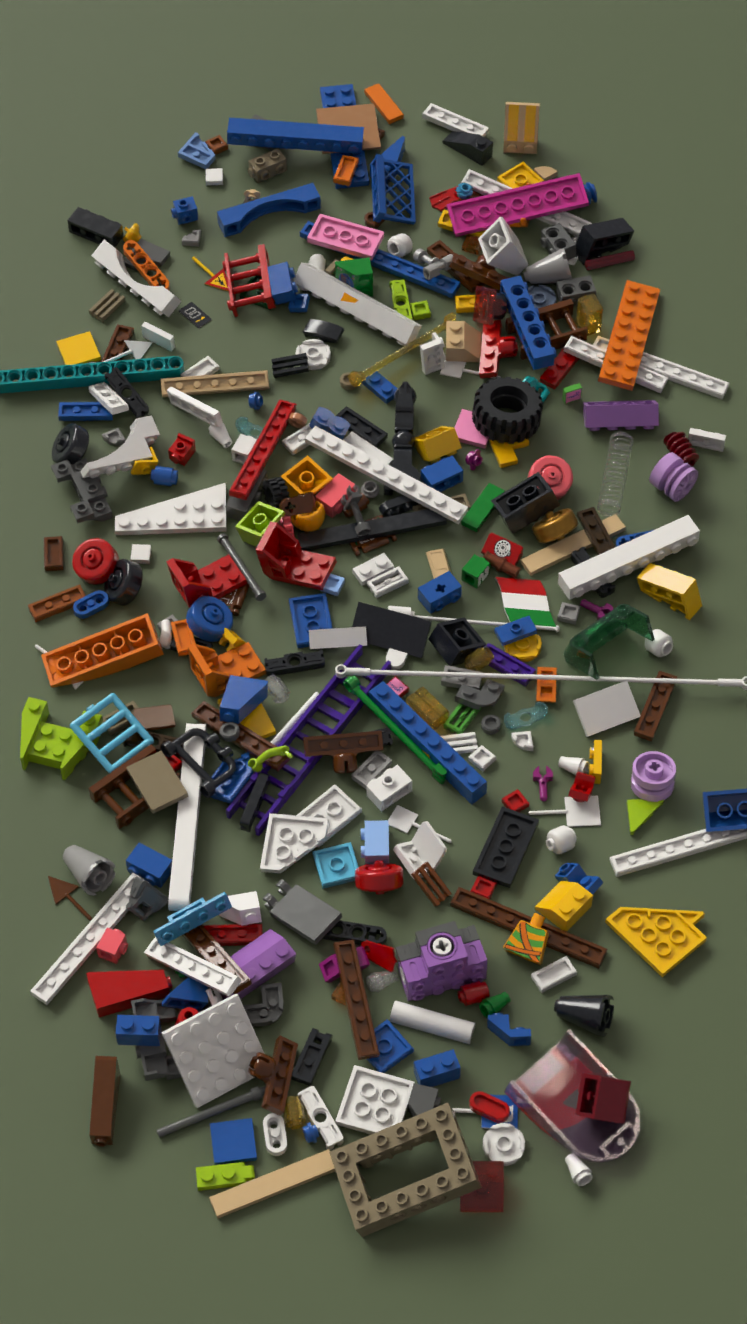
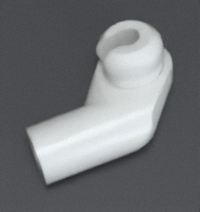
M166 619L161 622L162 631L159 641L161 647L169 649L172 642L171 622Z

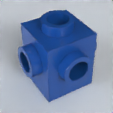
M193 196L173 201L171 213L173 219H177L178 225L198 220L197 206Z

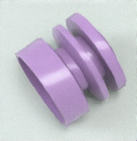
M671 452L666 454L656 464L651 472L649 482L660 491L664 490V494L676 502L684 498L693 488L698 478V471L688 463H684V460Z

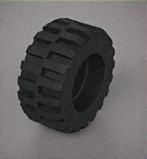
M506 376V378L496 377L495 380L490 379L482 384L475 393L472 411L473 423L484 437H489V440H496L502 444L504 442L509 444L523 442L525 438L529 439L538 431L543 409L542 397L537 393L538 391L534 386L531 387L530 383L522 382L519 378L512 379ZM497 408H510L516 410L517 412L508 413L498 410Z

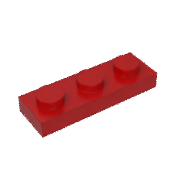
M564 348L554 359V365L549 366L540 377V383L554 390L580 359L564 352Z

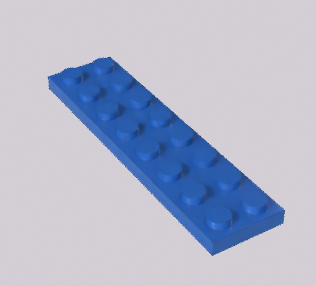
M353 84L320 87L323 108L356 105ZM362 150V154L330 153L334 176L342 155L359 158V163L350 186L335 183L336 189L369 186L364 150Z

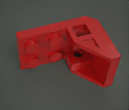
M271 521L256 548L262 571L270 579L323 590L337 563L336 557L302 550L299 540L278 523Z
M229 554L199 570L193 562L175 558L166 561L172 582L189 608L200 597L211 596L219 599L247 584L246 578Z

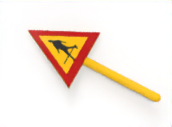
M192 257L212 277L204 285L229 291L224 268L214 275L197 258Z

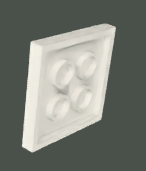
M354 1065L335 1120L336 1125L373 1134L402 1122L415 1082Z

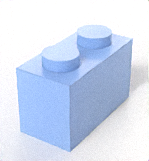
M389 820L365 821V828H361V840H365V846H361V858H365V865L373 864L374 861L389 863Z

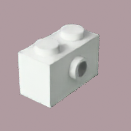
M396 765L393 768L387 769L383 775L377 779H372L366 786L367 797L382 812L412 791V780Z

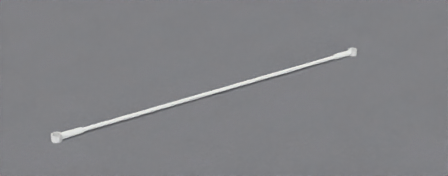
M339 664L335 668V675L338 678H344L346 675H404L623 682L627 680L628 682L709 684L742 687V689L747 690V684L744 683L747 682V676L742 679L718 678V680L370 670V668H347L343 664Z

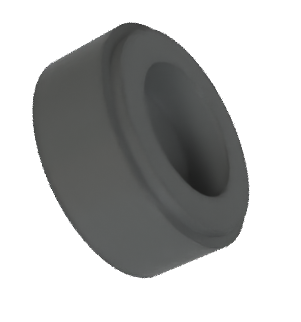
M487 715L482 719L481 728L486 734H496L500 731L501 721L495 715Z
M227 722L221 726L220 735L224 741L232 742L238 739L240 730L236 723Z

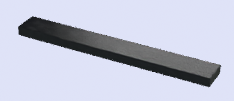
M430 509L364 521L369 523L371 532L364 536L357 535L355 530L357 523L299 533L298 540L301 549L309 551L446 525L447 519Z

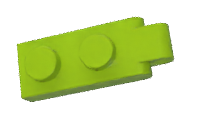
M244 1162L196 1167L198 1191L236 1187L255 1179L254 1166H245Z

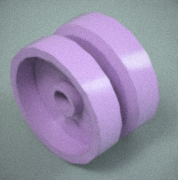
M658 751L645 752L636 757L633 762L631 789L634 794L640 799L652 802L665 800L671 796L676 776V765L673 759Z

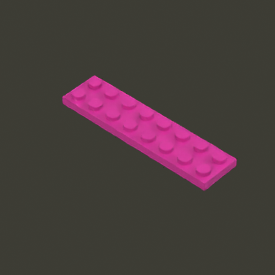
M577 173L447 204V210L455 237L487 230L500 216L509 225L520 222L521 218L531 220L589 206V201L581 175Z

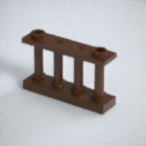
M571 299L538 308L540 321H543L544 324L549 323L555 336L550 337L551 347H554L555 350L565 347L571 336L582 341L587 340L588 328L585 326L578 329L571 316L573 315L574 306ZM511 317L506 318L505 330L507 334L516 333L520 340ZM565 318L571 331L562 334L555 320ZM523 345L520 351L521 360L528 358Z
M152 744L89 788L90 798L94 803L104 800L117 814L115 819L119 829L129 825L133 819L149 808L144 798L139 799L125 782L131 778L127 772V766L156 753V749ZM177 772L176 775L178 776L179 780H181V776ZM115 789H120L133 804L123 810L109 793Z

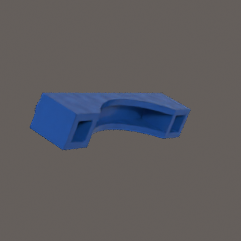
M313 183L217 211L218 225L224 237L241 233L253 220L268 213L277 211L308 213L321 209L320 195Z

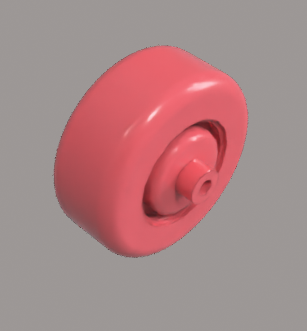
M553 455L543 456L536 460L528 473L529 478L539 472L553 490L557 500L567 494L573 482V473L569 464L562 458Z

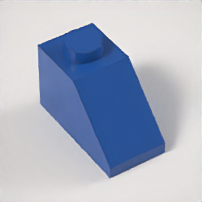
M188 977L162 1001V1006L179 1009L192 1007L197 1011H201L208 1003V995L206 993L208 988L206 985Z

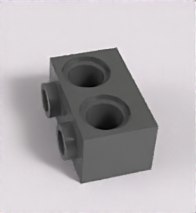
M560 223L541 230L542 238H540L542 247L548 250L549 255L564 248L567 260L576 257V244Z
M591 275L558 281L556 295L559 302L571 299L574 306L594 303L596 300V289Z

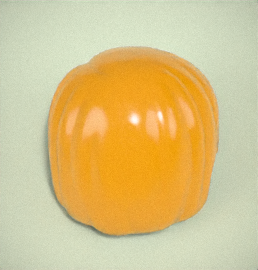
M316 501L317 511L290 516L292 524L304 532L318 530L325 520L324 505Z

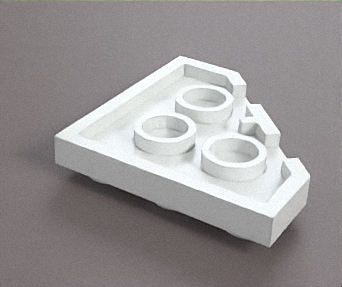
M269 813L260 865L261 872L282 873L323 843L327 838L328 818Z

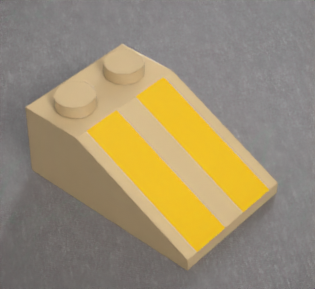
M506 102L503 153L537 154L540 103Z

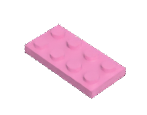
M319 214L307 237V243L360 258L370 257L372 261L384 238V232Z

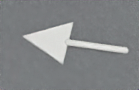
M124 340L129 351L103 362L114 361L131 353L135 359H141L153 342Z

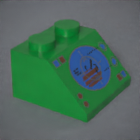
M370 257L335 262V278L369 297L373 296V271Z

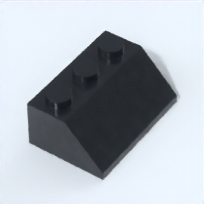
M539 472L491 500L512 534L560 506L553 490Z

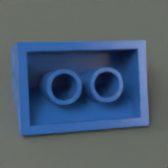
M747 789L702 793L706 832L747 829Z

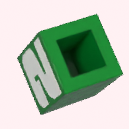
M474 554L462 568L461 580L477 589L490 574V563L485 558Z

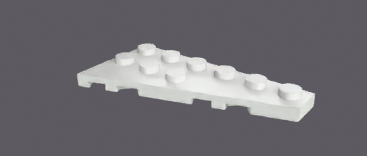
M226 483L115 516V535L226 531Z

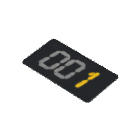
M193 302L188 303L179 310L182 315L198 328L211 320Z

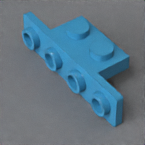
M226 892L206 902L202 897L168 916L169 922L154 930L153 933L159 945L163 946L225 912L232 905Z

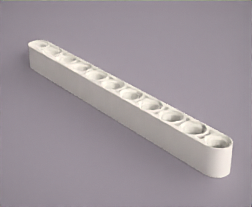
M186 723L185 732L192 728H199L207 732L206 724ZM193 736L184 742V750L203 768L205 743L201 737ZM182 760L180 781L186 789L188 797L178 802L168 900L169 911H179L191 904L201 798L199 785L202 784V778L184 760Z

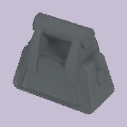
M137 876L134 879L126 909L145 921L153 912L156 913L168 903L169 898L147 881ZM140 904L143 905V906H142V909H140V908L137 907V906L140 905Z

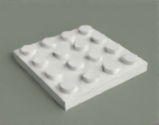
M234 994L162 1032L196 1108L255 1078L248 1073L249 1064L253 1056H256L258 1052L264 1053L238 994Z

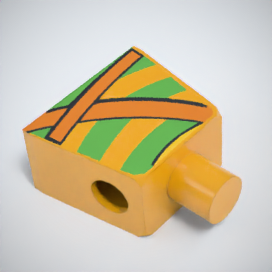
M534 913L530 923L520 920L504 944V950L541 966L549 936L548 931L541 928L545 917Z

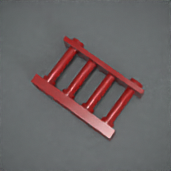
M265 244L258 245L259 253H256V255L230 261L228 253H224L225 261H222L224 271L227 273L230 297L227 304L229 311H233L235 317H238L237 307L262 301L267 303L269 309L276 308L271 293L267 269L270 263ZM255 262L260 263V266L256 269L233 274L232 268ZM257 275L262 276V279H259L258 282L234 286V281ZM260 288L264 290L261 295L236 300V294Z

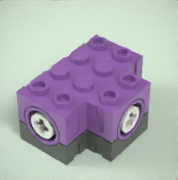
M455 921L417 931L415 932V942L395 947L396 969L408 1001H418L432 994L439 995L449 989H460L462 985L476 981L482 982L487 977V958L475 925L458 929Z

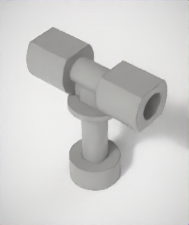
M419 248L414 252L413 259L419 264H428V266L423 268V275L426 279L430 280L440 275V270L447 271L451 269L449 265L453 255L449 254L441 259L437 257L432 259L428 257L427 251Z

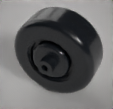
M74 423L66 425L54 441L52 447L53 461L59 463L68 460L70 464L81 461L89 444L88 431Z
M120 559L116 562L113 574H110L109 579L104 584V592L108 594L109 601L124 606L130 604L136 598L143 580V572L140 565L127 559Z

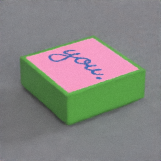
M580 383L563 388L562 400L564 404L581 399L582 387Z

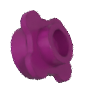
M476 449L475 452L470 451L466 456L465 461L466 464L470 465V470H475L476 466H479L483 461L479 449Z

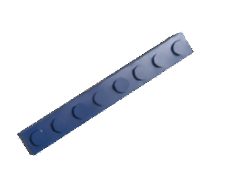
M229 118L227 144L362 154L364 127Z
M384 681L369 691V698L435 764L440 763L446 769V780L471 805L486 794L487 781Z

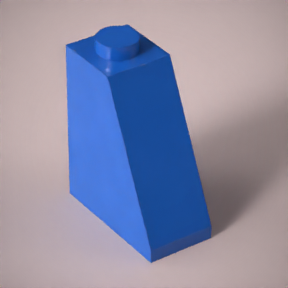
M230 675L220 704V721L239 724L267 698L268 681Z

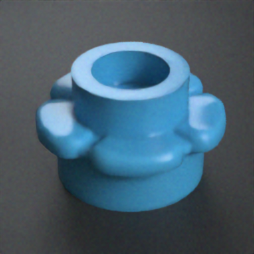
M460 183L456 188L457 195L461 199H467L473 193L471 185L467 183Z

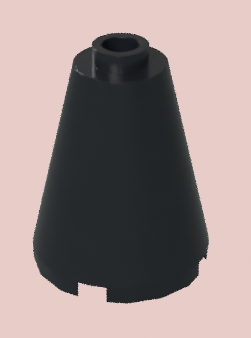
M611 995L561 996L555 1002L554 1011L557 1012L558 1017L604 1037L607 1035V1033H604L605 1028L610 1029L614 1005H610V1000L614 999Z

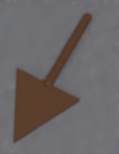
M48 876L55 905L67 897L91 921L92 917L69 895L79 886Z

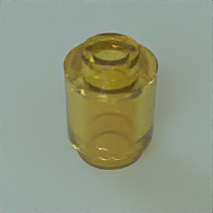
M487 646L480 647L465 657V666L469 670L480 671L492 662L494 655Z
M298 1096L287 1097L283 1113L285 1125L292 1130L300 1129L306 1123L303 1103Z

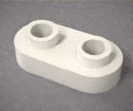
M268 1114L263 1120L266 1149L271 1155L280 1156L287 1150L284 1119L281 1115ZM276 1124L277 1128L273 1129L270 1126ZM274 1144L281 1145L279 1148L273 1147Z

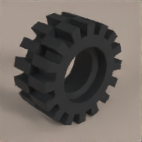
M282 477L265 480L263 486L265 491L263 493L265 501H267L266 504L280 509V502L285 498H289L287 485L285 486V481H283Z

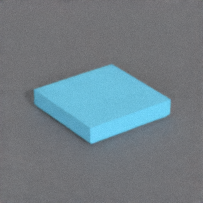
M351 842L312 851L322 889L355 881V870L358 868V863Z

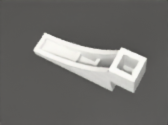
M152 415L136 418L130 426L131 431L125 443L108 456L87 463L80 471L82 477L95 478L100 474L106 473L110 475L119 470L128 471L133 467L135 461L150 460L153 456L148 446L154 444L160 435Z

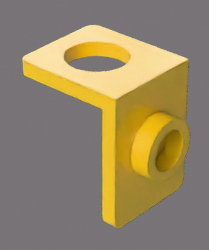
M149 447L153 456L152 460L135 461L131 470L132 475L151 474L152 469H155L159 461L152 447Z

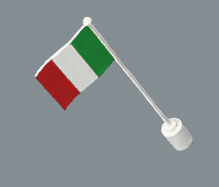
M495 577L501 590L503 606L509 622L530 616L536 629L556 631V633L560 631V627L555 625L549 611L546 591L540 580ZM388 606L389 610L426 620L444 622L454 620V618L414 615L415 611H411V607ZM467 620L470 624L502 626L507 624L502 622Z

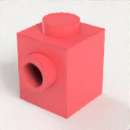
M106 928L96 947L98 957L117 964L121 955H124L128 948L126 935L119 929Z

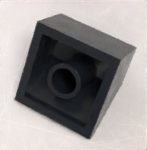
M465 617L438 623L428 638L449 666L464 663L486 646V643Z

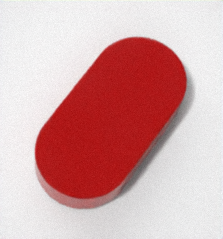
M481 1091L473 1093L470 1097L469 1107L474 1113L496 1123H503L508 1119L510 1108L506 1102Z

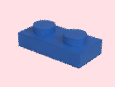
M374 370L362 379V384L384 403L387 404L394 399L395 391L398 388L378 371Z

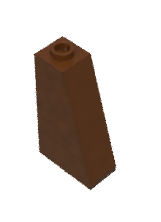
M114 1056L95 1057L89 1136L91 1144L99 1147L113 1145L121 1075L117 1057Z

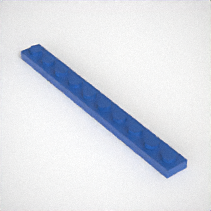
M308 221L300 231V237L307 239L315 223ZM380 249L377 250L372 261L370 260L373 267L450 298H453L460 288L459 281L442 274L428 280L423 275L424 267ZM339 252L354 259H361L357 256Z

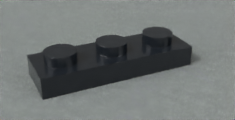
M347 406L336 415L350 423L348 431L354 432L377 448L388 438V433Z

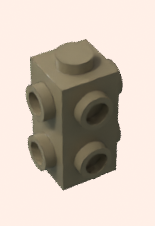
M279 148L249 160V176L254 178L257 183L287 171V160Z

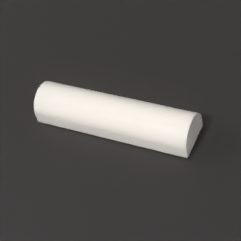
M399 1001L394 1002L390 1015V1022L467 1044H470L476 1026L474 1022Z

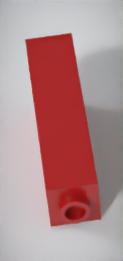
M164 970L86 973L99 1018L132 1008V1000L142 998L148 1000L164 999L170 993L169 989L173 988L170 976L166 977Z

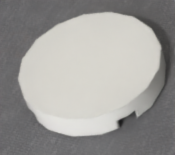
M318 339L303 341L300 346L298 345L295 355L307 354L309 370H318L325 367L331 358L330 347Z
M499 1123L493 1125L485 1133L482 1148L485 1156L492 1163L500 1166H509L521 1159L525 1150V1139L522 1132L513 1125Z

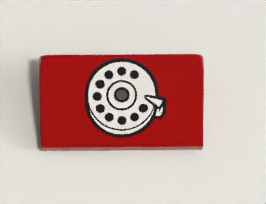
M492 532L489 534L481 551L482 554L489 551L499 558L504 557L507 559V562L515 566L523 555L522 546Z

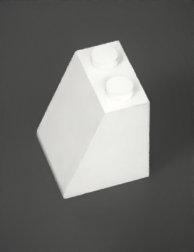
M500 216L478 240L487 264L518 276L528 266V262L519 239L505 219Z

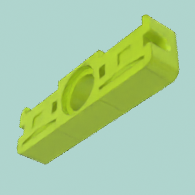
M405 280L390 281L389 288L392 291L393 309L412 320ZM399 301L405 302V304L402 306H399L396 303Z

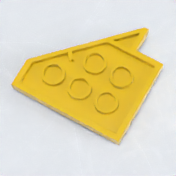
M620 907L605 920V923L661 977H664L705 943L707 939L694 926L704 918L705 913L703 911Z

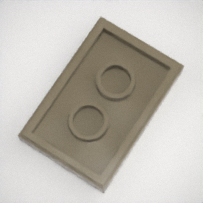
M162 750L126 767L127 772L153 814L188 797L186 789Z

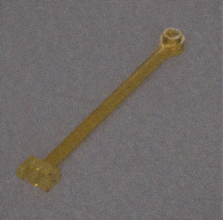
M452 312L446 315L442 324L366 370L360 372L352 371L348 375L349 383L353 387L360 386L366 380V377L431 339L432 333L436 332V334H439L444 330L446 331V321H456V313Z

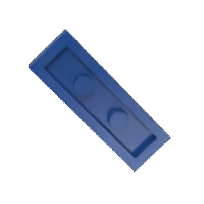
M59 402V421L113 420V415L100 402Z

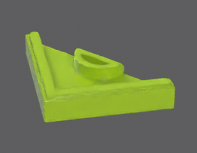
M644 799L627 800L630 835H634V832L663 805L664 800L658 802L646 801Z

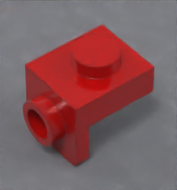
M577 772L568 796L577 802H588L592 795L596 777Z

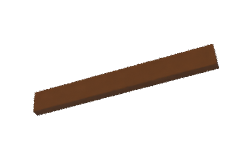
M458 887L450 902L451 907L510 932L514 931L520 920L530 923L532 919L528 915L461 887ZM543 922L541 928L549 933L546 947L598 969L600 968L608 949Z

